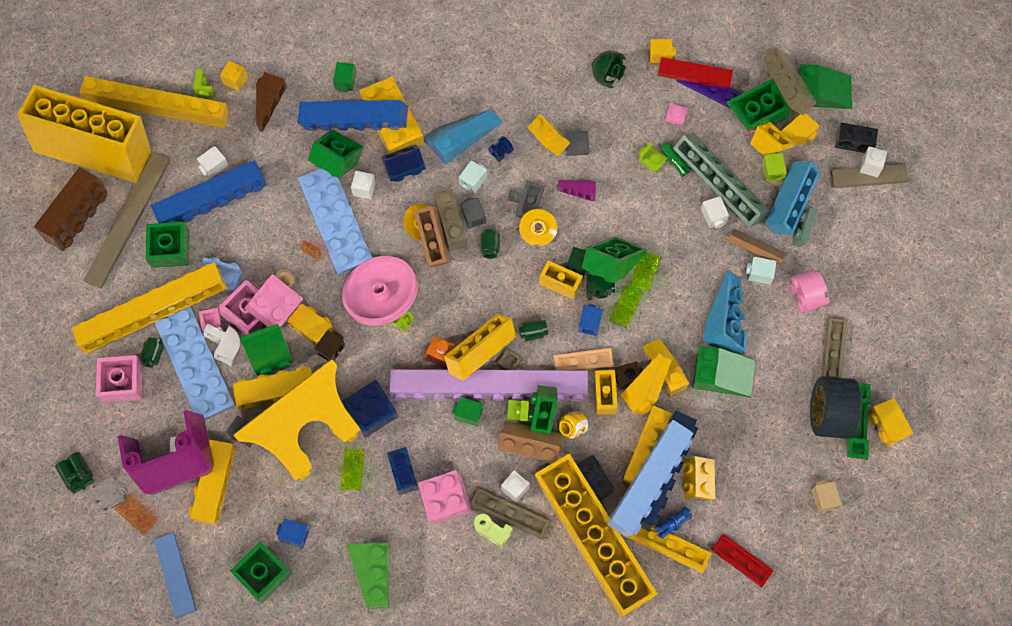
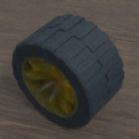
M819 377L814 385L810 402V421L813 433L820 437L851 439L858 429L861 415L862 399L857 381L847 378Z

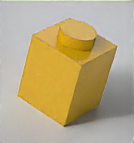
M650 39L649 63H660L661 57L669 59L675 57L676 47L672 46V39Z
M228 61L220 74L225 86L239 92L248 79L245 67Z

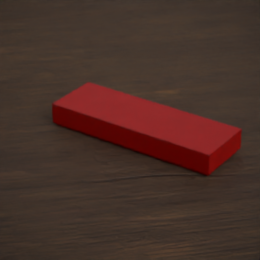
M724 534L721 535L711 549L713 553L761 588L774 571Z

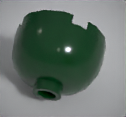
M610 50L600 53L592 62L594 79L602 86L614 88L612 86L617 78L620 81L624 75L626 66L623 65V60H626L625 56L622 53ZM607 76H610L612 78L616 77V79L612 81L606 80Z

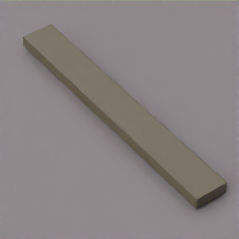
M156 153L151 155L83 280L85 283L100 289L103 288L171 162L169 158Z

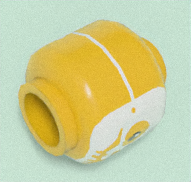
M580 411L567 413L559 420V430L567 439H574L584 435L588 429L587 418Z

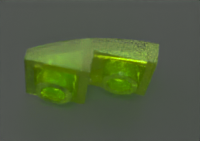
M646 253L638 262L630 287L650 292L654 276L658 274L662 256Z
M626 285L609 321L627 329L644 293Z
M344 450L341 490L361 491L365 450Z

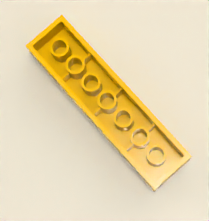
M567 454L535 473L534 479L620 619L654 599L658 593L620 533L607 525L610 517L571 455Z

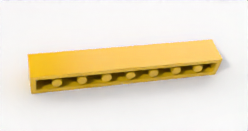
M85 76L80 89V94L84 100L97 104L225 128L230 114L227 104L223 102Z
M213 262L204 265L194 272H188L181 278L171 280L159 288L151 289L144 295L134 297L124 304L117 305L107 312L99 313L87 321H82L72 327L77 346L87 354L228 288L220 269Z

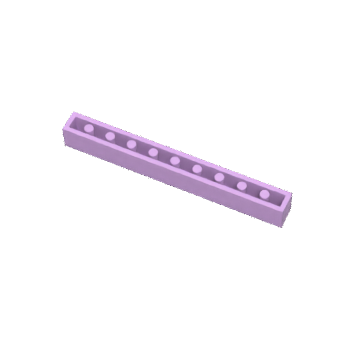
M390 370L389 393L395 400L400 401L406 400V397H414V400L418 401L425 400L426 397H433L437 401H443L445 398H453V400L459 401L460 397L473 398L475 401H483L485 398H493L494 401H503L504 398L523 401L524 398L532 397V392H536L537 385L557 388L558 401H563L564 398H572V401L580 402L588 396V371L476 370L463 381L449 375L448 370Z

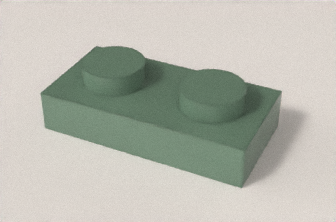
M810 206L803 211L798 227L793 233L794 241L792 245L801 247L808 243L817 209Z

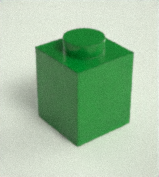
M337 62L333 79L335 89L340 92L353 91L356 77L355 64Z
M460 397L459 403L455 402L452 414H455L456 421L478 427L483 404Z

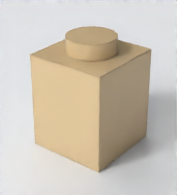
M827 480L816 483L812 493L818 512L838 509L842 503L835 481L828 483Z

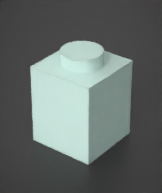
M470 161L459 176V185L475 194L487 177V169L481 163Z
M753 257L752 262H748L746 274H749L748 280L771 285L774 279L776 261Z

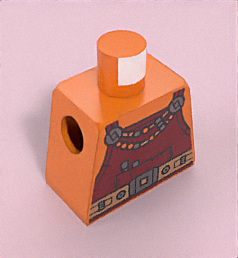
M434 336L423 360L448 370L444 356L457 345Z

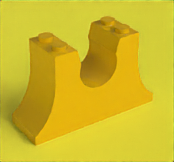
M329 360L233 435L239 442H251L264 447L282 463L293 479H300L302 481L311 474L309 470L312 468L307 455L302 452L298 445V433L306 423L315 420L320 421L328 427L333 436L342 442L347 441L349 443L359 436L357 432L361 429L348 414L339 398L335 382L337 365L333 360Z

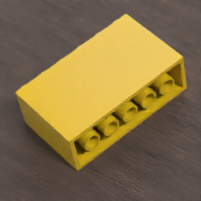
M33 85L17 113L33 152L137 183L152 154L141 116L37 85Z

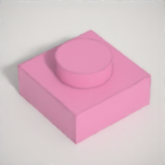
M670 103L665 121L683 126L688 108Z
M219 308L199 311L203 332L207 324L211 326L217 325L222 328Z

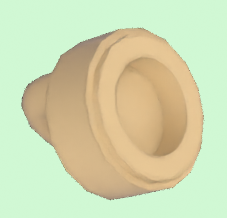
M281 269L277 272L276 277L289 288L293 286L295 275L292 271Z

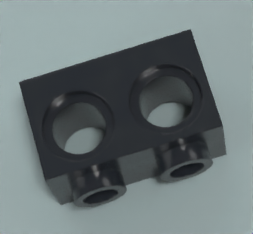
M841 122L836 133L834 148L866 153L868 147H876L878 129Z
M594 455L576 464L599 501L613 494L615 488Z

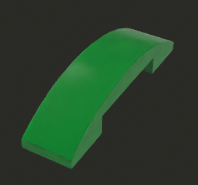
M858 383L862 399L860 422L855 435L851 439H846V452L848 458L868 460L869 440H867L871 384Z

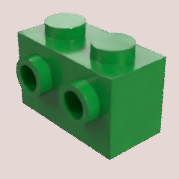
M537 385L536 392H532L531 404L534 405L533 410L529 409L528 421H531V431L551 434L558 401L557 388Z

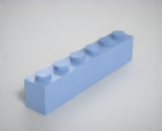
M674 420L666 426L607 522V525L627 538L632 534L636 535L642 526L640 524L643 517L646 518L651 512L652 507L650 505L652 501H656L662 493L661 486L663 483L667 484L673 474L670 472L673 467H677L683 457L680 455L683 450L687 451L693 441L690 438L694 433Z

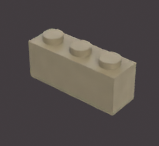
M448 189L434 193L435 204L438 207L449 252L467 247V238L453 190Z

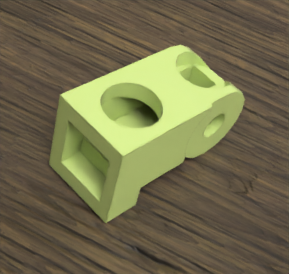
M486 514L477 515L474 519L476 531L500 548H503L513 533V528L507 524L504 528H501L493 523Z

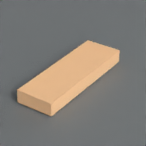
M611 348L553 355L555 371H590L614 367Z

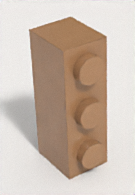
M429 206L415 210L414 213L428 266L435 267L452 262L438 207Z
M505 421L500 434L498 450L554 463L558 459L563 434L533 432L530 426Z

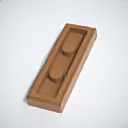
M736 229L732 231L728 239L729 242L765 259L776 261L778 265L781 264L786 254Z

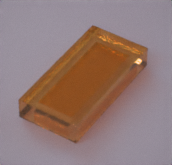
M129 494L114 509L144 536L158 521Z

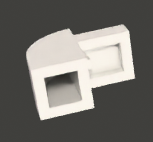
M207 324L203 337L219 344L214 352V358L232 367L240 347V339L237 332L230 326L224 332L217 325L211 326Z

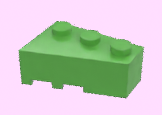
M347 544L368 609H388L389 544Z

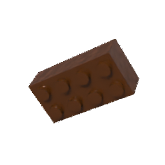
M79 167L35 224V230L46 242L64 251L72 245L75 235L84 229V223L87 219L94 216L99 203H103L106 200L107 190L98 177Z

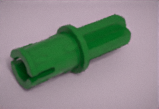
M669 142L661 147L663 153L670 160V165L673 164L681 177L691 171Z

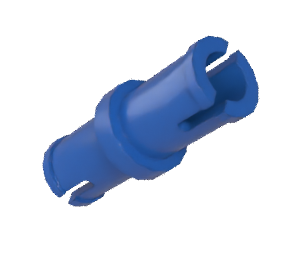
M683 507L675 515L668 516L665 522L655 528V533L661 531L656 535L663 539L672 531L680 529L683 523L692 518V513L686 515L690 510L687 507Z

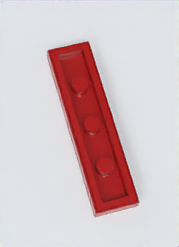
M661 57L658 76L726 89H730L733 70L664 57Z

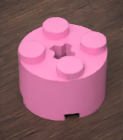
M816 268L794 275L791 278L790 290L793 295L797 294L798 296L797 306L800 312H809L829 304V297L825 298L824 294L827 292V287L820 272H816Z

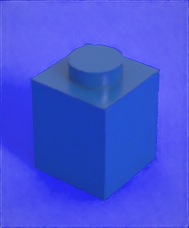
M584 305L578 332L597 336L603 309L596 305Z
M284 519L283 524H279L276 535H278L280 542L304 548L310 528L308 525Z

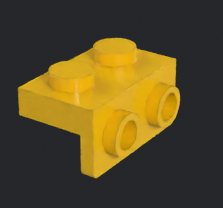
M696 456L683 460L684 499L714 500V460Z

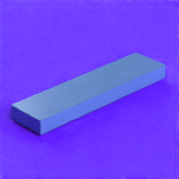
M171 533L154 539L175 617L179 618L197 611L175 534Z

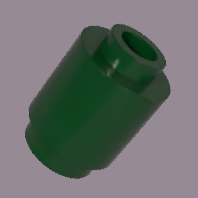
M493 229L485 230L481 234L482 256L487 259L497 258L500 252V234Z
M537 319L521 323L522 327H519L520 338H524L525 342L541 339L548 335L545 320Z
M153 337L147 338L139 357L143 366L153 368L154 365L159 364L163 350V341Z

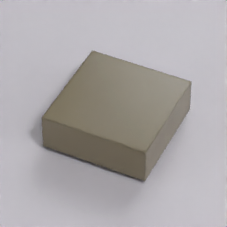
M507 348L496 365L504 370H516L522 363L523 358Z

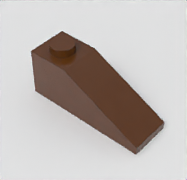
M266 72L256 83V124L260 132L264 131L287 88L284 79Z

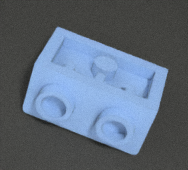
M210 257V259L203 258L202 262L204 265L215 262L228 288L224 291L233 293L237 289L243 273L239 265L234 262L224 263L214 257Z

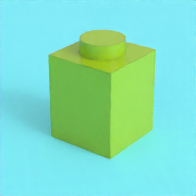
M774 152L764 155L762 168L765 182L783 181L787 172L783 153L777 154Z

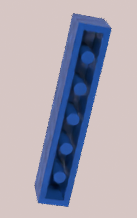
M401 100L300 102L297 123L308 131H314L315 128L330 131L332 128L347 131L348 128L360 131L365 130V128H371L372 130H382V128L399 130V128H406L408 105Z
M253 160L151 204V208L158 223L189 222L194 219V216L208 214L211 212V209L217 206L224 207L231 200L244 198L247 193L261 191L266 186V182L256 161Z

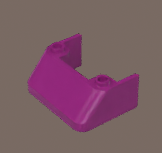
M189 410L183 411L187 430L179 433L175 438L176 451L145 463L142 461L138 439L123 435L117 436L123 468L143 493L154 495L211 473L214 464L204 415Z

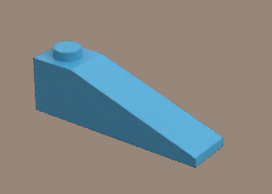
M490 109L438 127L424 137V142L446 165L499 126L502 121Z
M730 270L725 273L705 323L703 340L711 347L745 354L747 333L746 330L741 331L740 320H745V314L742 313L739 307V303L743 302L741 280Z

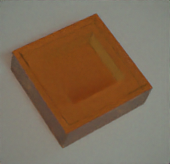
M303 241L300 245L302 252L316 261H319L322 257L320 249L307 241Z

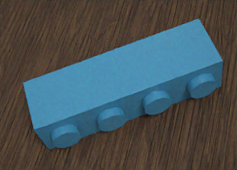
M812 161L792 163L765 222L766 226L773 233L793 235L821 173Z

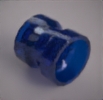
M502 136L488 150L500 162L505 158L506 154L514 151V147L506 137Z

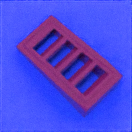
M558 180V191L589 201H595L596 182Z

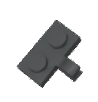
M527 181L523 194L515 190L509 191L507 201L519 203L516 217L522 218L528 211L538 209L545 186Z

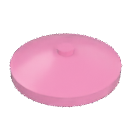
M392 256L375 257L363 262L350 273L343 286V304L349 315L361 324L369 326L388 324L400 318L410 309L417 296L418 281L412 268L402 259Z

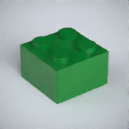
M332 129L313 142L308 161L316 167L329 172L332 176L340 178L358 164L363 146Z
M185 222L146 224L145 260L151 268L189 265V229Z
M261 541L230 570L242 585L261 603L292 575Z

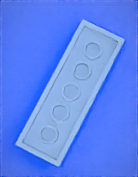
M322 168L298 177L337 275L353 270L363 262L372 259L339 179Z
M191 306L155 322L193 412L204 415V420H207L234 407L235 404L206 339L203 337L204 335Z

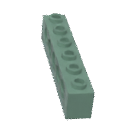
M695 133L683 135L673 147L685 162L718 196H721V199L749 227L759 224L770 212Z

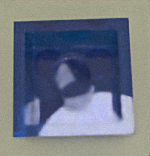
M377 380L342 400L350 416L361 429L360 431L364 438L398 418L396 409Z

